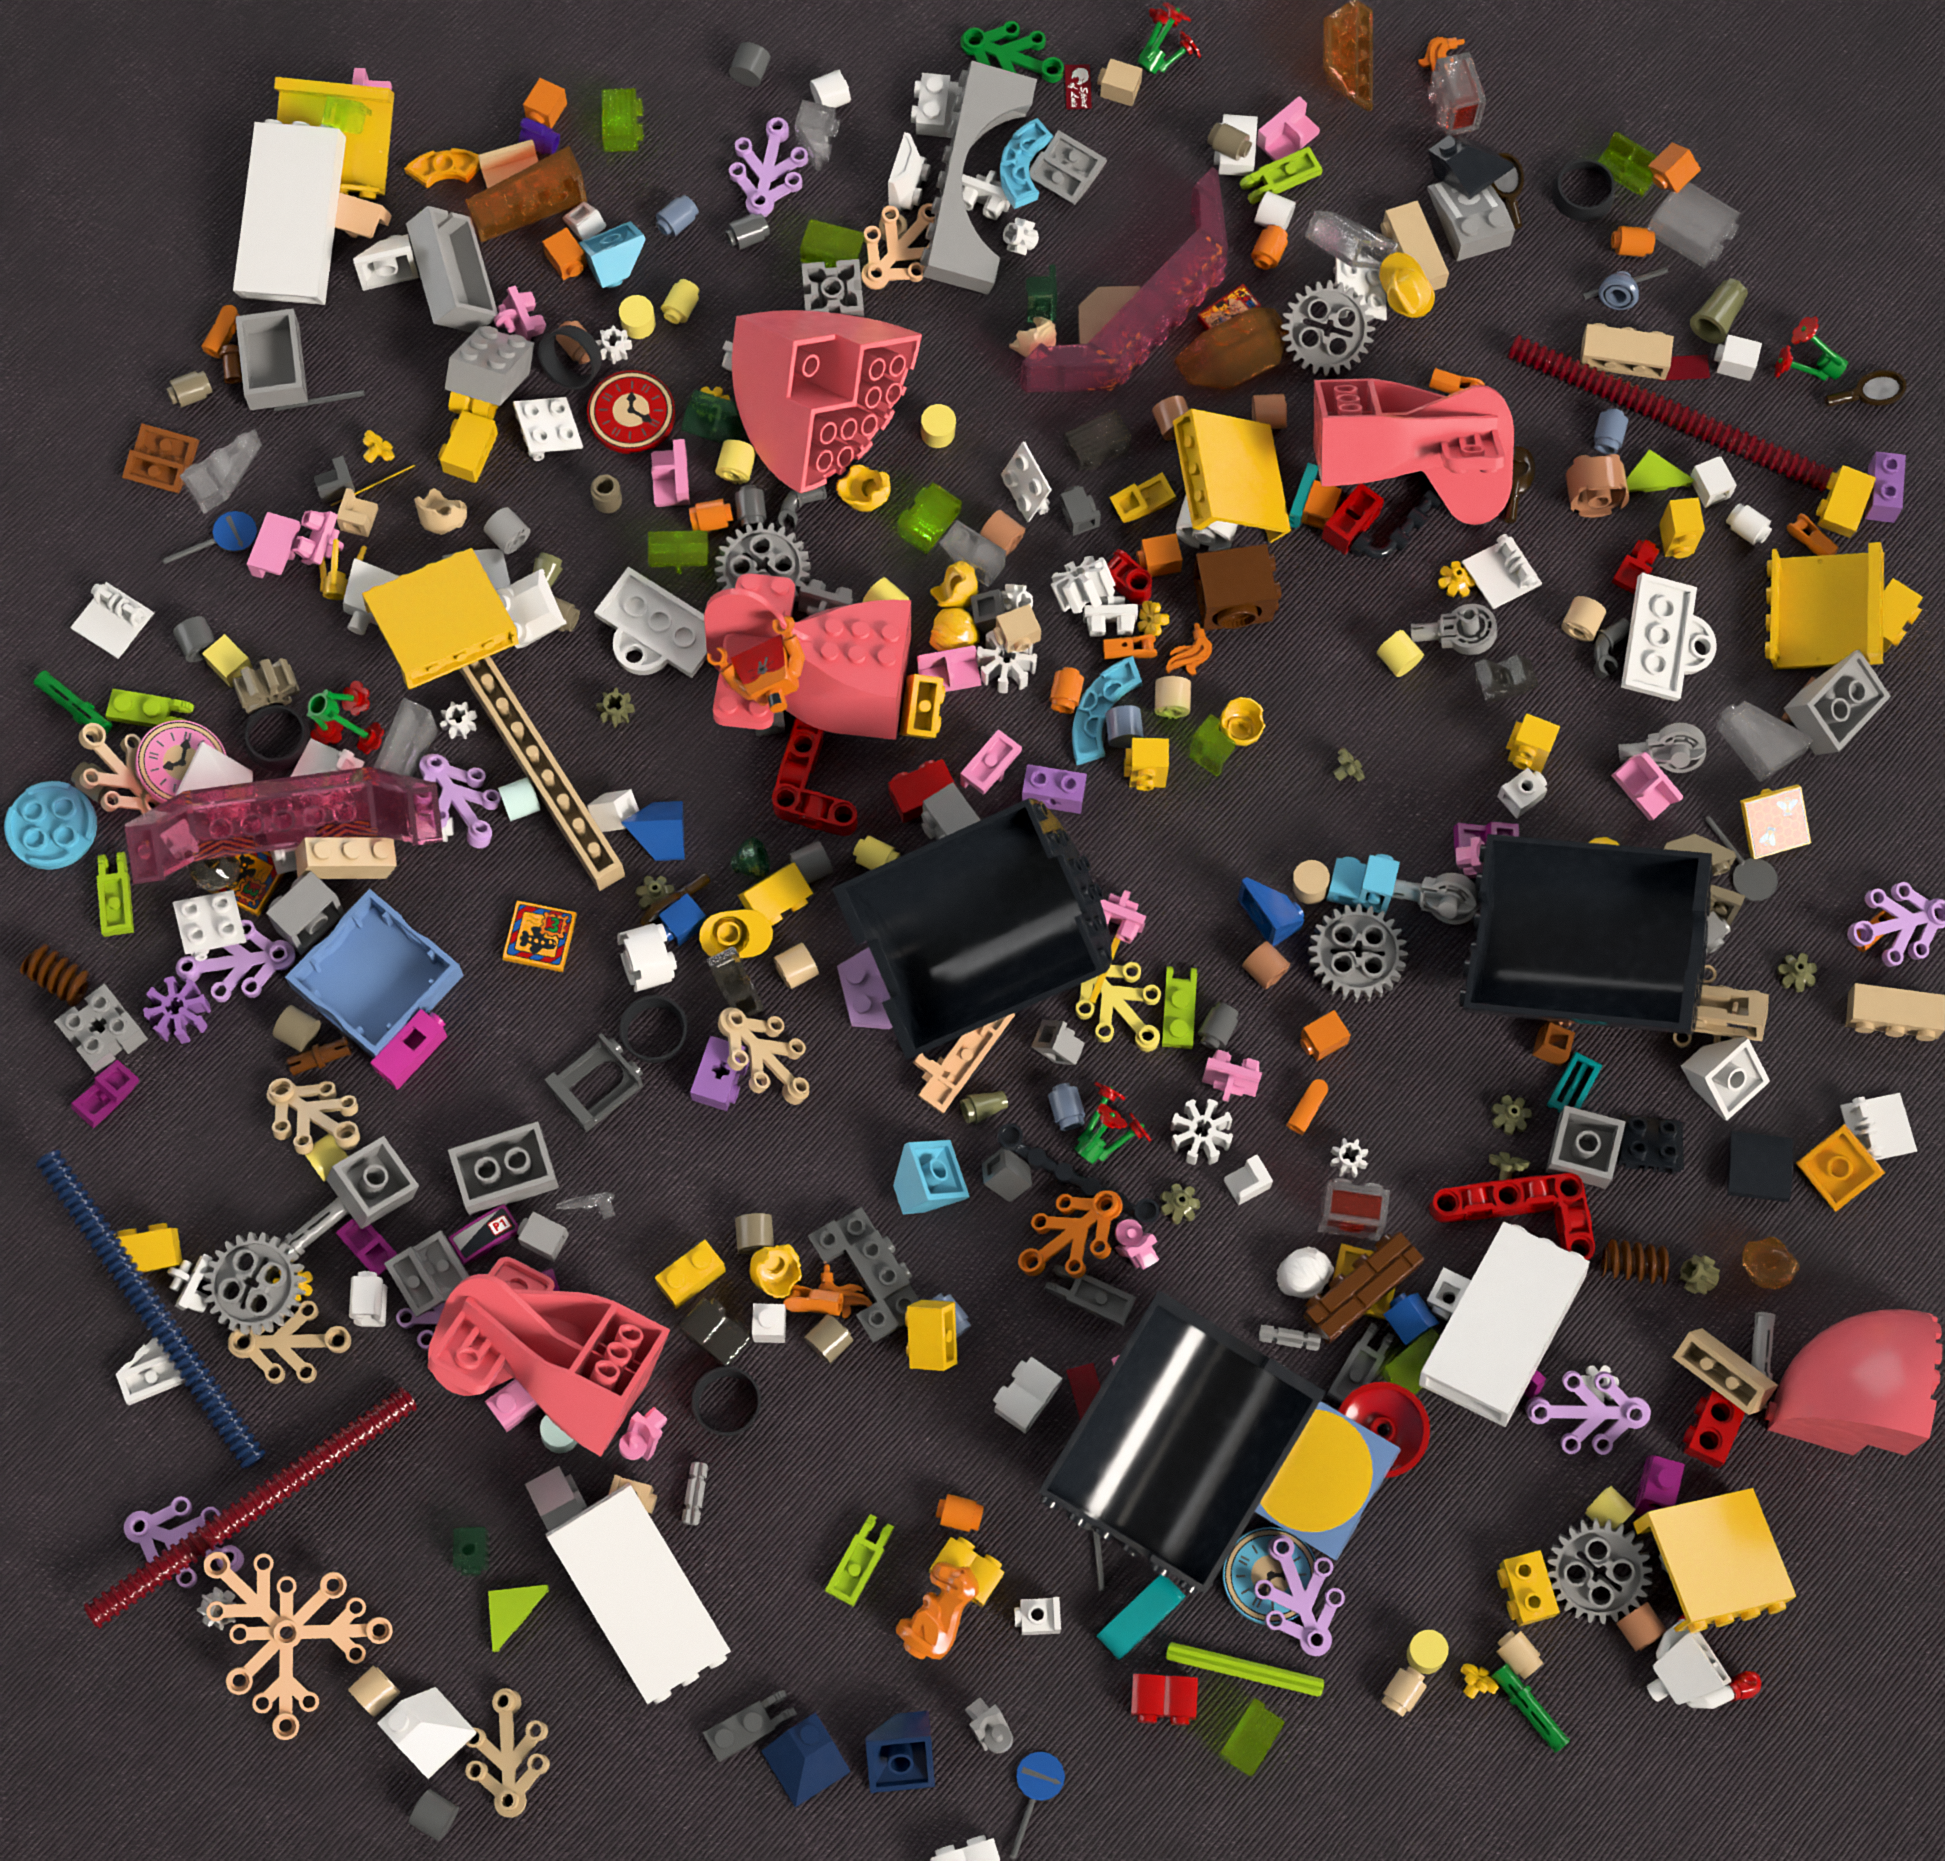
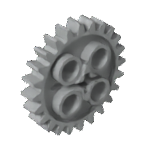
M1332 280L1327 281L1326 288H1322L1321 283L1316 281V290L1312 291L1306 285L1305 296L1297 292L1295 293L1298 300L1297 304L1287 303L1292 312L1283 313L1282 315L1289 319V323L1280 325V328L1288 330L1289 334L1284 335L1281 339L1291 342L1285 350L1287 352L1296 351L1292 358L1294 362L1300 358L1304 359L1301 368L1305 369L1309 364H1312V373L1316 374L1319 367H1322L1324 375H1328L1329 369L1333 367L1335 373L1340 374V365H1344L1345 368L1350 370V360L1353 359L1358 363L1361 362L1357 355L1359 351L1368 354V350L1363 345L1364 343H1373L1374 341L1367 337V332L1375 331L1374 327L1367 325V322L1374 319V316L1365 315V311L1370 308V304L1360 305L1364 296L1360 294L1354 298L1352 296L1354 287L1351 286L1344 292L1343 282H1340L1335 289L1333 288ZM1317 301H1322L1326 306V312L1320 318L1313 317L1310 311L1312 304ZM1343 310H1350L1354 316L1353 322L1348 326H1342L1339 323L1338 316ZM1307 318L1323 324H1327L1328 320H1332V326L1350 331L1353 335L1352 337H1347L1329 332L1327 336H1324V330L1304 324L1303 319ZM1309 329L1314 330L1317 333L1316 343L1311 346L1304 345L1302 342L1303 333ZM1335 338H1342L1345 343L1344 350L1339 354H1333L1329 348L1331 341Z
M759 522L757 530L753 531L752 527L748 524L746 525L747 533L743 534L737 529L735 530L736 540L731 537L726 538L728 547L720 546L719 550L722 556L715 558L716 565L720 566L715 568V576L720 577L717 579L718 587H724L722 590L735 588L738 577L743 575L736 573L735 570L739 567H746L749 571L745 574L769 575L791 579L795 584L794 601H799L797 591L800 592L801 586L805 585L803 582L810 581V574L807 571L811 570L810 562L806 561L809 559L808 551H802L804 548L803 542L794 543L796 540L794 532L786 537L784 526L776 532L774 531L773 523L766 530L763 529L762 523ZM760 546H765L769 549L762 554L754 551ZM747 553L751 556V559L747 556H744L743 554ZM782 564H787L791 567L785 572L776 569Z
M1361 904L1357 905L1355 912H1352L1350 907L1345 905L1342 915L1337 909H1333V920L1325 915L1322 919L1324 926L1316 924L1314 931L1317 935H1311L1309 941L1315 946L1309 947L1307 954L1316 957L1310 959L1309 966L1318 967L1314 971L1313 977L1323 976L1324 978L1320 986L1325 987L1330 984L1332 986L1331 995L1340 990L1342 991V1000H1345L1348 994H1353V1000L1357 1002L1359 996L1363 994L1368 1002L1371 999L1372 992L1380 998L1383 995L1382 987L1391 991L1393 988L1391 980L1399 982L1401 975L1397 971H1404L1406 966L1400 960L1406 959L1408 952L1400 950L1405 947L1406 940H1397L1402 930L1391 929L1395 921L1394 919L1387 922L1383 921L1384 911L1375 916L1373 915V906H1370L1365 913L1362 912ZM1345 933L1349 936L1350 941L1347 943L1339 942L1335 935ZM1370 934L1379 937L1380 943L1370 944L1365 936ZM1359 949V953L1362 956L1356 957V953L1353 950ZM1335 950L1338 953L1332 954L1330 951ZM1383 952L1384 956H1380L1377 953ZM1344 962L1349 966L1350 970L1340 972L1335 968L1334 964ZM1373 963L1379 967L1380 972L1370 973L1366 970L1365 965Z
M249 1232L247 1241L243 1236L237 1235V1245L226 1241L227 1251L225 1253L219 1250L215 1251L219 1260L218 1262L208 1261V1264L214 1270L213 1272L204 1273L206 1278L211 1279V1284L203 1286V1289L212 1292V1295L208 1296L205 1302L216 1304L210 1313L214 1315L221 1314L218 1320L219 1323L225 1325L230 1321V1330L236 1331L240 1327V1332L248 1335L252 1327L255 1335H261L262 1326L267 1332L272 1333L274 1322L283 1327L285 1326L282 1318L284 1315L294 1317L290 1308L292 1305L301 1307L302 1304L295 1298L296 1295L306 1294V1291L298 1288V1284L307 1281V1278L298 1276L297 1273L305 1267L302 1264H294L299 1254L295 1252L288 1254L291 1248L290 1244L284 1243L280 1246L281 1239L276 1236L269 1241V1235L262 1232L258 1239L255 1233ZM252 1255L254 1259L253 1266L249 1270L244 1271L243 1260L247 1256ZM268 1258V1263L264 1265V1259ZM279 1268L281 1270V1278L278 1282L272 1284L270 1274L274 1269ZM252 1279L259 1282L257 1288L250 1285ZM238 1284L240 1289L238 1296L230 1299L228 1294L230 1287ZM265 1297L267 1306L262 1312L258 1313L256 1303L258 1299ZM246 1302V1307L242 1310L241 1306Z
M1594 1518L1593 1527H1588L1587 1523L1581 1520V1530L1577 1531L1570 1525V1537L1563 1534L1559 1535V1540L1563 1545H1552L1551 1550L1558 1556L1548 1557L1547 1562L1556 1566V1568L1547 1570L1549 1577L1556 1578V1580L1551 1582L1552 1589H1560L1555 1596L1556 1601L1566 1599L1564 1610L1568 1611L1575 1607V1618L1577 1619L1584 1612L1588 1614V1623L1593 1621L1595 1615H1599L1602 1624H1605L1606 1615H1611L1613 1620L1618 1622L1619 1611H1622L1627 1616L1630 1614V1604L1636 1608L1640 1607L1637 1595L1641 1597L1648 1596V1592L1642 1585L1652 1584V1579L1644 1576V1574L1652 1572V1566L1643 1564V1562L1650 1558L1649 1552H1639L1644 1546L1643 1540L1635 1543L1632 1542L1635 1536L1634 1531L1626 1535L1623 1534V1523L1619 1524L1616 1529L1611 1528V1519L1606 1521L1604 1527L1600 1526L1597 1518ZM1601 1541L1606 1545L1607 1550L1602 1555H1594L1590 1552L1589 1545L1592 1542ZM1582 1551L1597 1568L1604 1565L1606 1576L1622 1586V1590L1618 1591L1604 1575L1598 1574L1594 1576V1567L1579 1557L1577 1552ZM1618 1563H1626L1631 1567L1632 1571L1628 1576L1620 1577L1615 1574L1613 1568ZM1572 1565H1580L1585 1569L1586 1573L1582 1578L1574 1579L1570 1577L1567 1570ZM1602 1586L1610 1591V1596L1606 1600H1598L1592 1595V1591L1596 1587Z

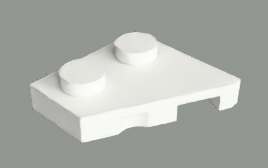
M152 1338L146 1346L143 1345L135 1353L133 1360L126 1363L116 1373L125 1402L128 1405L186 1382L185 1379H180V1371L174 1370L175 1364L168 1361L169 1355L163 1354L162 1350L164 1348L157 1345V1338Z

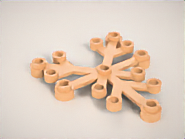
M218 1551L212 1552L204 1560L206 1574L212 1578H221L247 1604H223L220 1601H213L206 1609L208 1618L212 1621H220L223 1618L261 1617L269 1625L264 1627H247L244 1624L238 1623L232 1626L229 1634L231 1640L236 1644L245 1643L247 1640L269 1641L244 1667L234 1668L228 1673L226 1677L227 1688L230 1692L237 1695L248 1692L252 1687V1676L280 1649L279 1677L264 1692L254 1696L252 1705L256 1712L266 1713L271 1709L272 1702L279 1696V1715L273 1721V1732L279 1739H292L299 1730V1722L292 1714V1695L299 1701V1705L304 1711H314L319 1705L318 1696L312 1691H307L293 1677V1647L301 1639L330 1638L345 1652L349 1662L358 1664L364 1660L366 1652L362 1645L354 1643L349 1637H368L373 1643L382 1644L390 1639L393 1631L392 1625L384 1617L372 1618L367 1624H350L355 1617L362 1616L366 1610L365 1602L358 1597L349 1599L346 1603V1609L330 1625H303L329 1598H339L344 1594L347 1586L346 1580L338 1572L325 1574L320 1581V1589L294 1616L293 1593L296 1590V1582L290 1576L281 1577L276 1585L280 1593L279 1617L270 1608V1570L273 1568V1559L270 1555L261 1553L254 1559L253 1565L257 1571L256 1594L230 1569V1561L226 1554ZM262 1557H266L270 1561L269 1567L264 1570L259 1569L257 1566V1561ZM215 1558L223 1561V1567L218 1571L210 1567L211 1561ZM330 1579H337L339 1582V1587L335 1591L327 1589V1582ZM290 1580L293 1583V1587L289 1592H283L280 1589L282 1581ZM359 1601L362 1604V1609L359 1613H352L350 1611V1604L352 1602ZM220 1605L223 1612L219 1617H213L210 1614L212 1606ZM376 1624H382L385 1627L384 1633L380 1636L373 1634L372 1630ZM289 1626L292 1628V1635L289 1638H282L280 1636L281 1628ZM239 1627L246 1631L245 1637L241 1640H237L233 1636L234 1630ZM355 1647L360 1648L362 1651L361 1657L356 1660L351 1659L349 1656L350 1650ZM242 1674L245 1677L246 1681L242 1686L233 1684L235 1675ZM308 1695L313 1696L315 1704L312 1707H305L303 1705L304 1697ZM260 1697H266L269 1700L268 1706L264 1709L256 1706V1701ZM287 1719L291 1721L292 1727L290 1730H280L279 1724L282 1720Z

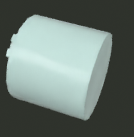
M528 777L498 788L510 822L540 811L536 792Z
M545 1415L540 1425L541 1438L545 1447L555 1453H566L572 1450L578 1442L564 1433Z

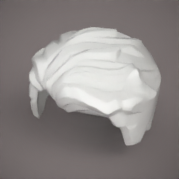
M1311 1247L1298 1249L1280 1263V1267L1277 1269V1282L1280 1290L1286 1295L1302 1299L1312 1298L1317 1293L1321 1294L1323 1292L1325 1284L1329 1282L1330 1277L1334 1273V1267L1328 1257L1318 1249Z

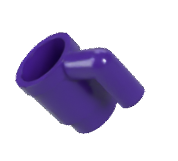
M523 118L520 121L519 143L533 140L536 152L550 155L556 152L560 142L559 133L529 118Z

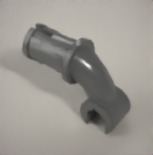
M822 485L803 493L792 489L781 505L777 520L778 529L784 526L783 520L787 518L793 523L795 530L798 522V517L795 513L796 508H801L802 504L825 500L827 498L825 486Z
M1621 618L1609 628L1601 629L1596 633L1597 639L1594 647L1596 663L1593 670L1600 679H1604L1609 675L1603 665L1607 666L1611 673L1618 669V663L1614 657L1609 655V651L1614 649L1616 643L1629 636L1630 622L1625 618Z

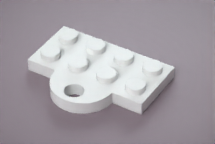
M630 567L625 570L594 612L596 618L616 630L613 637L614 654L620 666L630 673L637 675L653 674L669 663L693 678L707 659L704 614ZM631 651H639L643 655L642 659L636 663L627 661L626 656Z
M1641 573L1637 577L1621 683L1622 688L1676 702L1681 699L1684 674L1697 673L1712 662L1716 653L1715 635L1711 627L1704 620L1693 615L1697 587ZM1695 641H1700L1704 644L1706 648L1705 655L1696 652L1694 648Z

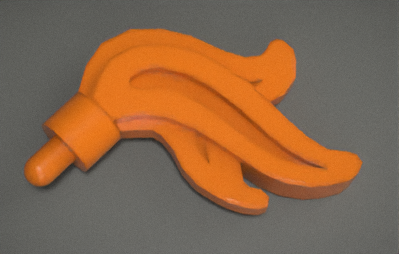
M1436 37L1429 42L1424 59L1418 60V64L1423 68L1430 66L1432 72L1431 85L1436 84L1440 80L1442 69H1444L1445 75L1448 74L1450 61L1446 53L1450 49L1458 48V45H1463L1465 43L1464 39Z
M1199 623L1194 624L1195 631L1192 633L1195 642L1193 645L1178 646L1170 652L1169 656L1173 657L1167 663L1165 669L1167 674L1173 669L1186 666L1187 673L1194 676L1196 675L1195 668L1210 657L1212 644L1206 638L1205 631L1200 628Z
M824 1265V1273H821V1284L818 1290L840 1292L843 1294V1308L841 1312L844 1319L851 1315L850 1306H866L868 1308L872 1305L867 1296L855 1293L857 1291H864L861 1286L855 1284H847L841 1287L836 1286L833 1283V1273L830 1272V1265Z

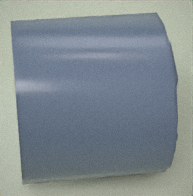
M1124 705L1107 710L1105 716L1110 746L1128 748L1132 745V738H1144L1140 708Z

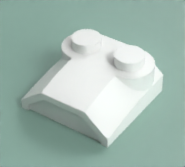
M905 132L888 180L889 206H894L899 212L905 209L912 210L914 205L919 206L923 191L920 189L922 181H927L931 165L926 164L927 158L919 155L911 135Z
M543 569L524 577L506 588L496 590L516 626L519 644L514 646L517 649L526 647L567 624L561 615Z

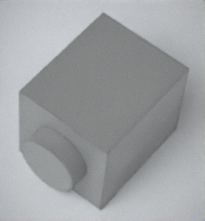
M532 1212L529 1219L526 1217L523 1219L517 1231V1234L520 1235L518 1240L521 1246L553 1262L556 1260L569 1236L565 1227L535 1212Z

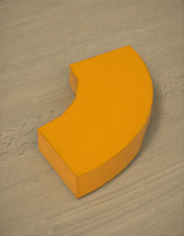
M458 148L434 152V150L415 158L404 168L407 175L426 188L444 179H459L468 183L481 169L478 154Z

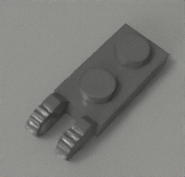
M1061 1265L1054 1266L1052 1270L1054 1274L1074 1283L1071 1290H1067L1056 1283L1047 1282L1044 1287L1047 1292L1066 1299L1067 1303L1123 1328L1136 1300L1135 1296L1086 1274L1080 1278H1072L1067 1273L1065 1267Z
M1371 1322L1361 1341L1356 1343L1326 1397L1341 1405L1344 1399L1355 1389L1371 1383L1385 1359V1352L1395 1336L1390 1333L1384 1336L1380 1343L1381 1346L1376 1352L1366 1346L1377 1331V1325Z
M784 1690L775 1693L762 1702L759 1700L703 1732L718 1762L725 1760L774 1732L776 1727L797 1715L794 1708L784 1710L772 1720H770L766 1713V1709L784 1701L787 1697Z

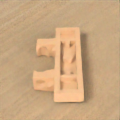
M1012 1013L962 1035L945 1059L940 1057L935 1062L926 1058L923 1053L919 1054L913 1061V1064L925 1072L921 1078L927 1083L918 1094V1097L943 1114L1015 1014Z

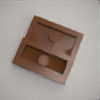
M141 423L135 448L129 451L122 478L179 494L193 463L200 440Z

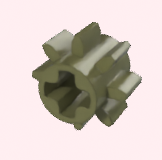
M615 688L614 692L609 694L603 692V703H597L596 705L597 710L603 712L600 716L601 721L604 723L609 720L613 723L614 728L623 721L628 724V713L635 712L634 705L628 704L631 700L630 694L622 695L619 693L618 688Z
M1693 1255L1692 1258L1687 1259L1680 1270V1280L1686 1282L1684 1288L1694 1294L1700 1292L1704 1295L1707 1291L1715 1288L1719 1281L1720 1272L1719 1269L1713 1267L1715 1260L1705 1255L1702 1258Z

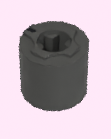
M751 42L741 43L730 66V76L742 85L749 87L759 86L771 59L770 54L757 44Z
M202 616L184 620L173 630L179 647L188 662L204 660L205 658L202 653L216 642L206 619Z
M818 840L789 853L790 863L795 862L807 884L833 873L830 860Z
M428 1789L414 1806L409 1824L435 1840L440 1841L454 1822L459 1806Z

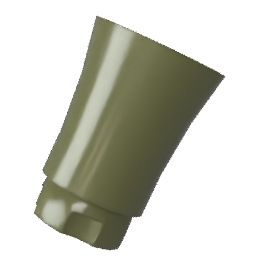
M1729 278V280H1724L1715 289L1702 308L1691 317L1690 326L1694 333L1710 343L1719 344L1724 342L1736 315L1747 297V288L1736 279Z

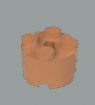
M1608 454L1597 457L1581 455L1573 460L1574 465L1567 470L1565 475L1570 507L1573 512L1576 509L1579 511V515L1583 517H1603L1612 514V508L1619 506L1622 509L1629 502V492L1624 465L1619 455Z

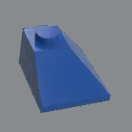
M1248 877L1242 880L1237 900L1265 940L1273 947L1302 929L1304 913L1296 902L1292 903L1287 895Z

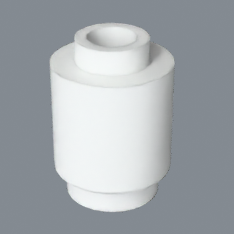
M1739 503L1726 520V523L1731 526L1730 529L1752 545H1755L1757 542L1763 543L1772 531L1769 527L1771 521L1749 505L1743 506Z

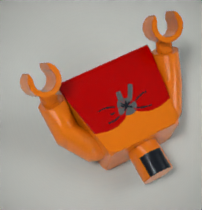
M784 616L787 624L786 629L781 627L779 619L773 620L772 628L780 635L731 657L732 663L730 664L726 661L728 658L727 651L722 647H716L722 655L719 662L715 661L710 653L707 654V660L710 664L720 666L722 669L720 673L732 690L746 700H755L760 706L768 704L770 711L773 713L782 712L787 708L785 696L797 691L799 687L798 678L801 676L805 661V655L798 637L792 633L795 622L790 616Z

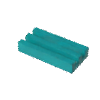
M1307 463L1289 514L1291 527L1297 528L1300 526L1305 504L1313 482L1317 477V465Z
M1575 1051L1546 1106L1558 1109L1557 1112L1561 1113L1564 1106H1568L1589 1066L1593 1068V1071L1574 1105V1108L1580 1109L1603 1065ZM1578 1060L1583 1064L1561 1103L1557 1101V1098Z

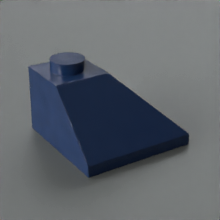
M929 1711L897 1713L865 1737L870 1793L935 1787Z
M816 1712L787 1730L761 1751L795 1808L851 1772Z

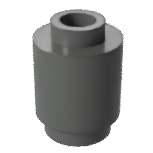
M752 213L728 223V230L725 231V235L731 247L736 246L738 250L763 241L765 236L770 235V231L763 214L755 215Z
M756 485L740 487V490L734 494L737 522L741 524V529L746 530V525L749 524L753 530H757L759 522L764 527V521L767 517L763 490L758 489Z
M1221 1002L1212 1007L1198 1032L1199 1037L1202 1038L1201 1043L1212 1050H1217L1218 1047L1225 1048L1238 1023V1011Z

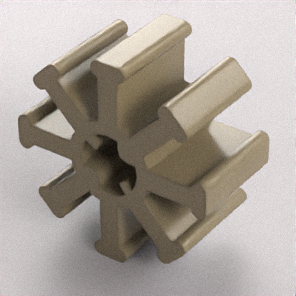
M280 658L273 665H271L270 659L261 660L260 669L254 670L250 669L249 666L245 667L240 671L242 677L233 679L236 693L246 713L254 714L258 709L271 706L274 703L286 706L292 702L290 696L300 694L291 665H288L286 659Z

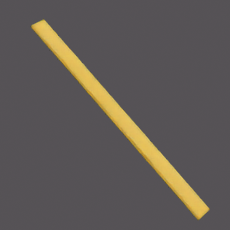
M412 465V466H410V467H408V468H406V469H403V470H401V471H399V472H397V473H395V474H393V475H391V476H389V477H387V478H385V479H383V480H381V481H379V482H376V483H374V484H372V485H370V486H368V487H366V488H364V489H362V490H360V491H358V492H356V493H354V494L356 495V494H358V493H361V492H363V491H365V490H367V489H369V488H371V487H373V486H375V485H377V484H379V483H381V482H383V481H386V480H388V479H390V478H392V477H394V476H396V475H398V474H400V473H402V472H404V471H406V470H408V469H410V468L415 467V465ZM342 499L339 500V501H337V502H335V503H333V504H331V506H334V505H336V504L342 502Z
M1116 934L1111 944L1112 960L1120 943V940L1116 938ZM1108 971L1098 976L1089 998L1091 1003L1096 1002Z

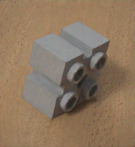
M859 259L836 261L837 267L825 268V262L802 264L805 311L830 312L864 317Z
M105 984L84 998L88 1005L78 1012L74 1006L54 1021L97 1076L116 1061L114 1056L124 1049L129 1054L148 1040ZM104 1027L105 1030L102 1033H99L98 1030Z

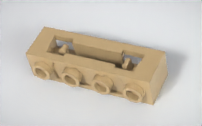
M1703 985L1700 1007L1697 1006L1698 1019L1694 1032L1735 1038L1745 1036L1749 1040L1762 1041L1768 1014L1769 994L1756 990L1730 989L1722 985ZM1727 1023L1748 1026V1029L1727 1027Z

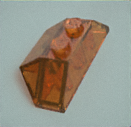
M1351 0L1324 18L1323 69L1327 83L1331 88L1368 112L1373 110V10L1358 0Z
M1250 308L1201 333L1175 358V363L1191 385L1200 384L1214 388L1231 389L1278 365L1286 343L1281 337L1289 333L1288 330L1280 328V325L1284 324L1275 308Z

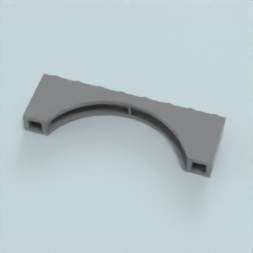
M971 61L967 70H962L958 86L962 87L961 95L956 96L953 106V112H957L956 120H951L947 137L952 139L950 146L946 145L942 157V162L946 163L945 172L940 171L936 188L941 189L939 197L935 196L931 208V213L935 214L934 223H929L925 239L930 240L928 249L924 248L920 260V265L924 266L922 277L987 295L994 286L1000 257L982 241L969 219L962 192L963 167L968 151L983 134L1003 122L1026 116L1032 105L1037 79Z

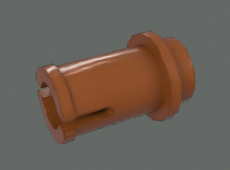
M225 345L219 353V357L223 360L224 382L228 384L242 382L239 346Z

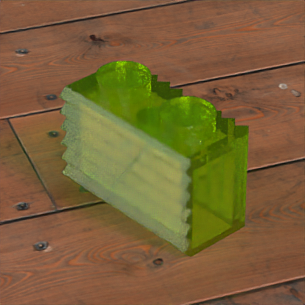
M635 88L602 90V141L604 152L639 151L638 141H644L643 123L638 124V116H643L642 98L637 99Z
M934 482L928 488L923 487L915 498L916 504L912 509H906L897 522L899 524V536L911 545H914L915 548L923 551L924 554L929 553L962 511V501Z

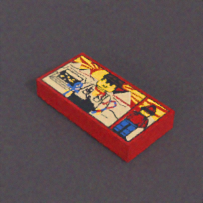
M1242 284L1199 313L1197 320L1212 338L1216 340L1260 310L1261 304L1246 286Z

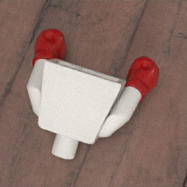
M1683 1613L1678 1618V1622L1663 1634L1656 1651L1658 1661L1653 1665V1669L1659 1678L1647 1685L1650 1695L1657 1702L1671 1695L1677 1705L1686 1703L1691 1708L1714 1709L1729 1701L1735 1702L1737 1700L1753 1698L1760 1692L1762 1681L1759 1674L1755 1671H1744L1730 1679L1700 1632L1690 1634L1688 1629L1675 1632L1674 1627L1686 1620Z

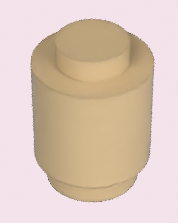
M1511 1630L1497 1642L1501 1648L1496 1652L1508 1664L1511 1670L1516 1675L1520 1674L1524 1680L1544 1664L1539 1658L1541 1654L1521 1631L1515 1635Z
M1410 1666L1406 1671L1399 1668L1383 1692L1385 1697L1381 1703L1397 1715L1403 1717L1407 1711L1411 1712L1427 1686L1422 1682L1425 1677Z

